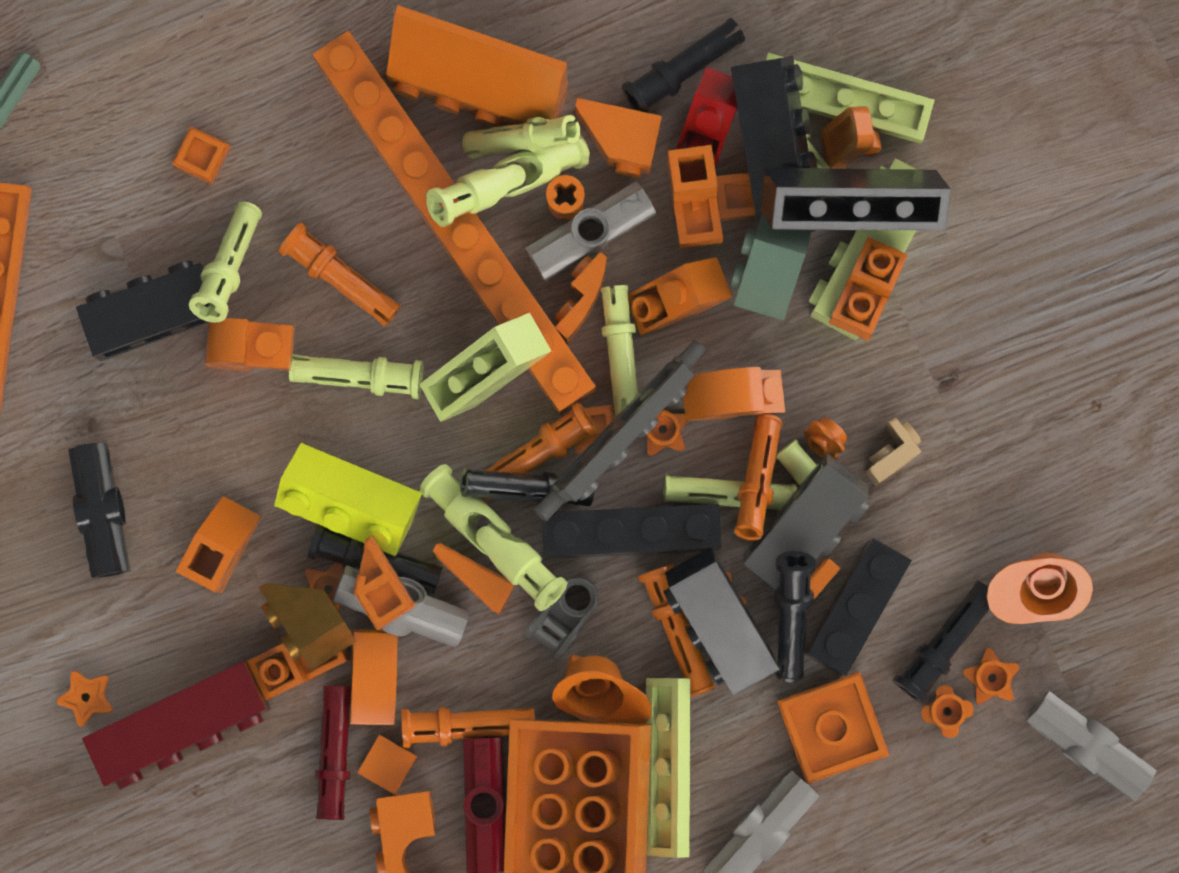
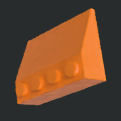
M397 5L394 13L386 73L389 85L394 86V93L411 100H418L419 95L435 101V107L452 114H458L460 109L476 115L475 120L493 128L499 127L500 123L504 125L523 124L533 117H542L548 120L560 117L568 94L566 62Z
M510 720L504 873H646L652 724Z

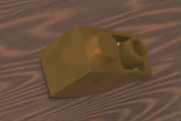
M265 583L259 587L267 600V603L262 605L261 609L274 629L280 625H283L288 634L280 639L294 661L303 657L310 669L313 670L357 642L324 590Z

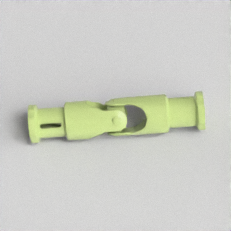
M580 135L576 143L550 146L543 152L535 153L530 150H523L500 160L493 166V169H480L459 177L456 184L444 189L434 187L426 193L428 212L439 226L446 227L453 222L455 217L467 212L471 214L481 212L495 205L504 196L514 197L549 183L557 176H560L562 171L572 167L576 169L586 167L589 164L590 155L588 145ZM455 198L458 200L456 203L453 202Z
M440 465L428 474L421 483L419 492L425 498L431 497L445 511L444 517L481 553L488 555L498 571L513 585H520L535 600L534 606L539 611L546 610L562 596L568 582L562 577L556 578L541 563L542 557L527 542L510 533V527L481 497H462L460 483L452 476V469L448 465ZM484 515L491 523L477 531V523L480 517Z

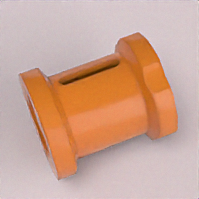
M561 175L551 180L547 186L546 199L547 208L553 217L558 220H573L575 215L584 209L585 192L583 185L578 179L569 175ZM561 191L564 194H568L571 191L574 192V204L570 206L567 202H564L559 206L557 204V192Z

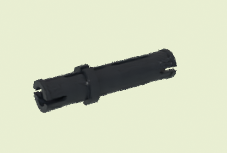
M464 468L460 479V492L462 497H486L541 502L549 494L550 486L559 477L554 472H544L542 475H526ZM594 492L582 501L578 499L576 502L568 501L566 504L589 507L593 502Z

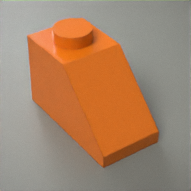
M577 98L575 115L607 165L616 167L615 173L626 177L640 178L641 173L650 175L662 116Z

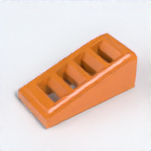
M436 543L433 549L436 557L494 613L501 615L516 586L496 572L441 543Z

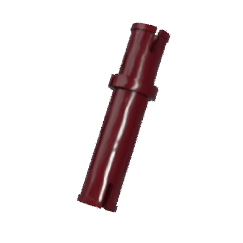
M323 686L321 753L319 770H315V779H318L316 819H345L344 799L346 780H350V771H347V747L351 687Z

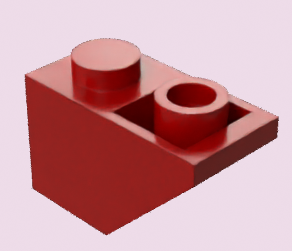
M706 67L695 92L676 148L684 149L711 145L715 168L738 110L732 76Z

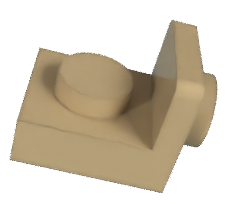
M895 417L885 425L886 430L899 447L894 450L889 443L869 458L873 466L865 474L875 487L921 453L917 446L921 443V439L907 421L901 424Z

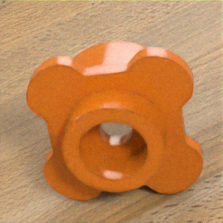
M823 417L819 421L813 420L809 424L811 429L806 428L803 432L809 447L821 457L829 454L837 460L839 457L838 453H842L845 450L844 444L847 442L845 432L831 419Z
M942 685L936 689V697L930 705L922 707L921 718L924 722L933 723L940 728L941 734L944 737L953 738L958 735L959 726L965 719L972 716L974 708L970 701L962 700L956 696L952 687ZM946 707L951 709L949 716L943 713V709Z

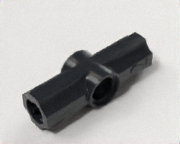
M106 442L88 443L70 448L68 452L76 495L73 496V509L79 532L84 535L91 578L110 577L130 572L123 525L126 524L125 508L118 487H115L108 444Z

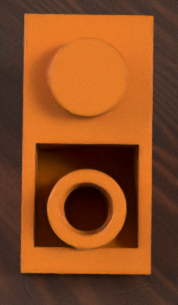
M717 257L677 267L629 293L628 301L640 336L703 313L733 296Z
M222 496L195 533L175 572L213 592L222 594L263 516Z

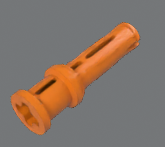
M300 222L281 244L278 253L283 257L286 255L292 257L308 270L307 275L317 280L322 278L370 314L383 327H386L402 305L388 297L375 285L337 257L338 252L331 244L325 246L306 231L307 226L304 223Z
M576 402L572 405L571 412L552 424L546 422L541 425V429L538 430L539 435L484 471L527 475L553 457L558 459L567 456L569 448L588 436L596 437L599 435V431L586 409L579 402Z
M673 562L639 575L637 578L639 583L645 584L653 605V609L650 611L651 615L655 617L656 621L661 620L682 677L690 678L691 698L713 690L716 686L713 684L701 649L697 650L685 630V626L690 624L683 611L677 614L674 613L663 593L664 590L669 588L665 572L675 567Z
M440 706L437 711L410 713L408 708L401 709L403 749L410 748L415 743L439 742L440 746H448V744H452V739L509 736L510 720H535L534 707L450 713V708Z

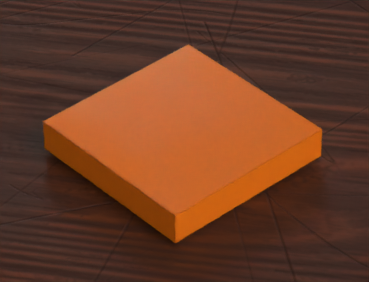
M860 672L776 701L806 784L889 756Z

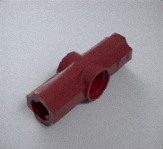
M502 738L463 739L465 797L463 808L465 812L466 873L504 872L505 802L503 798ZM482 792L492 795L497 804L495 813L486 818L475 814L472 808L474 796Z

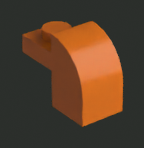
M706 145L669 150L667 158L669 186L679 249L723 243L717 202L718 185L712 146Z
M225 318V320L216 323L209 322L205 365L208 368L252 371V368L291 371L295 327L284 324L249 322L247 319Z
M746 367L696 374L686 385L688 391L683 397L686 421H718L737 416L785 413L781 370H761L760 367Z

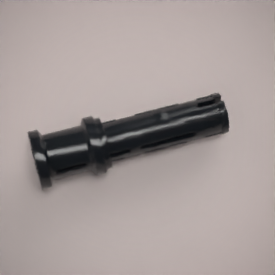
M732 18L727 19L725 23L668 62L663 60L656 61L651 64L652 70L633 83L629 81L623 83V93L633 109L649 113V108L665 96L670 95L674 97L678 94L683 81L738 44L745 42V36L741 29L730 37L725 38L726 35L734 31L738 24Z
M318 524L307 557L315 559L319 556L342 564L343 569L346 565L352 568H360L365 543L333 532ZM383 551L398 577L413 579L421 584L426 591L435 593L443 567L400 553L393 556Z
M801 551L784 552L776 558V569L780 572L779 587L774 593V601L780 608L777 664L780 670L776 671V677L779 680L783 678V682L788 683L798 682L804 678L806 613L814 602V592L810 589L811 574L816 568V560L810 554Z
M977 580L967 596L950 615L929 644L924 643L922 646H918L915 650L917 656L904 673L896 675L892 680L903 692L922 705L928 700L926 697L927 692L941 674L947 675L951 666L949 661L989 610L986 598L988 586Z

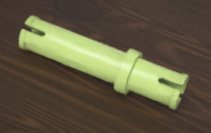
M571 115L549 120L542 117H533L523 124L467 131L463 136L462 146L464 152L472 151L467 155L472 159L520 150H530L535 153L543 152L550 146L576 143L580 136V126L578 121L574 122L575 117Z
M628 285L600 288L605 326L601 327L602 336L607 337L614 418L638 395L632 334L636 333L635 324H631Z
M665 474L663 503L719 504V506L740 507L741 502L738 500L737 495L740 485L745 481L680 477ZM771 483L770 488L773 490L774 495L772 503L767 509L780 510L797 490L796 484Z

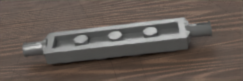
M693 340L678 357L667 363L550 486L549 494L533 508L534 512L547 522L563 503L566 504L568 501L576 502L578 499L582 501L589 497L599 486L597 479L608 467L613 469L618 466L629 454L627 447L637 437H644L654 429L659 421L656 416L667 405L673 406L685 396L688 391L686 385L695 376L691 368L707 353L706 348L699 341Z

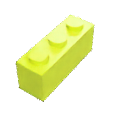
M300 443L281 477L274 506L362 543H365L367 538L373 536L382 551L396 556L414 521L422 493Z

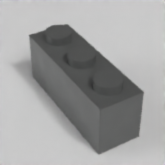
M826 454L763 529V536L759 540H754L744 552L743 565L774 589H777L779 587L780 572L776 569V558L780 554L789 551L808 553L815 560L820 554H823L825 557L828 556L840 542L842 536L839 532L848 521H851L853 524L856 523L869 507L870 502L866 500L869 497L868 485L829 454Z

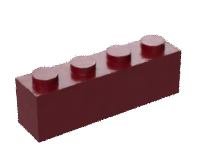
M242 661L83 737L82 740L103 786H111L116 783L119 790H122L143 780L141 771L157 764L159 771L181 762L184 760L181 752L197 745L201 752L224 741L221 733L236 725L239 732H243L262 723L264 720L261 713L271 708L268 702L265 701L247 661Z

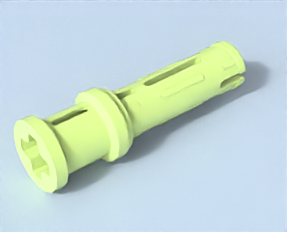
M243 201L235 206L234 214L223 236L214 262L204 266L201 273L202 285L199 292L193 294L189 302V308L192 313L202 320L213 323L225 320L228 314L227 302L230 295L237 291L240 284L239 267L249 247L257 223L262 216L261 210L255 204Z
M292 354L289 381L371 389V393H375V396H383L385 392L410 394L412 399L419 400L422 391L419 384L423 382L424 366L423 361L416 360L414 364L388 362L386 357H378L373 362H361Z

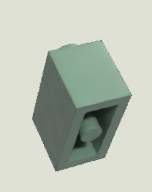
M762 213L757 230L748 228L741 253L749 255L747 262L742 263L738 261L733 275L731 287L738 288L734 306L784 321L806 255L812 230L772 229Z

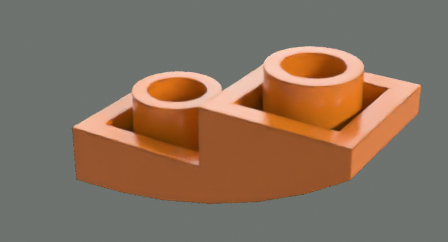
M867 237L828 323L869 341L908 254Z
M602 252L594 259L586 256L572 271L571 276L575 280L571 283V290L581 299L577 303L570 299L554 317L559 322L555 328L567 345L587 320L599 296L607 265V257Z
M353 629V636L357 642L352 644L350 724L394 725L398 636L391 635L383 630Z
M282 643L248 660L247 663L265 701L350 661L351 658L347 649H344L311 670L303 657L294 661Z

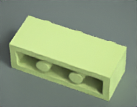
M528 313L495 326L419 385L438 419L442 422L475 408L552 351L531 314Z

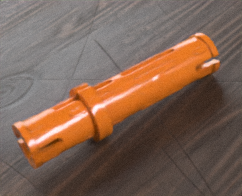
M761 414L757 416V419L755 418V428L748 457L745 482L740 485L737 495L741 503L734 532L738 537L746 540H759L763 536L766 509L771 505L774 495L770 486L783 422L779 417L771 414Z

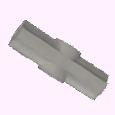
M636 181L596 206L580 211L573 220L529 245L525 250L538 273L546 281L586 256L602 251L609 242L656 215V211L644 189ZM586 222H595L602 227L603 233L597 240L587 241L579 235L578 230Z
M346 565L332 602L366 614L353 593L359 570ZM399 577L417 607L386 625L382 630L395 636H406L412 631L456 648L463 636L470 611L427 596L426 590L417 581L406 577Z
M1046 691L1037 701L1025 720L1045 738L1062 748V753L1073 763L1091 775L1097 774L1132 801H1136L1146 791L1157 770L1151 767L1152 765L1120 744V739L1112 731L1091 717L1087 716L1085 718L1050 691Z
M790 770L771 790L766 799L760 805L757 803L741 819L732 831L733 836L706 865L703 871L705 873H753L762 861L766 863L789 838L791 834L789 832L790 829L819 798V795Z

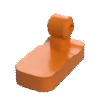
M866 106L847 107L821 131L824 159L832 169H846L848 164L856 161L862 155L870 157L882 150L880 134L878 131L873 130L870 111Z

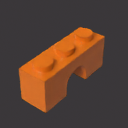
M431 790L376 798L377 807L370 808L369 812L373 835H381L383 850L382 852L375 853L377 873H411L405 861V854L409 844L415 839L435 836L437 834Z

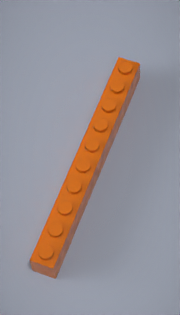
M349 30L313 53L312 55L322 74L496 325L498 326L528 313L531 314L552 352L527 370L561 417L571 410L572 405L576 402L581 403L596 393L595 384L477 214H471L470 212L455 217L453 222L446 227L439 226L432 219L426 205V193L434 187L444 189L455 183ZM457 198L453 199L454 203L458 201Z

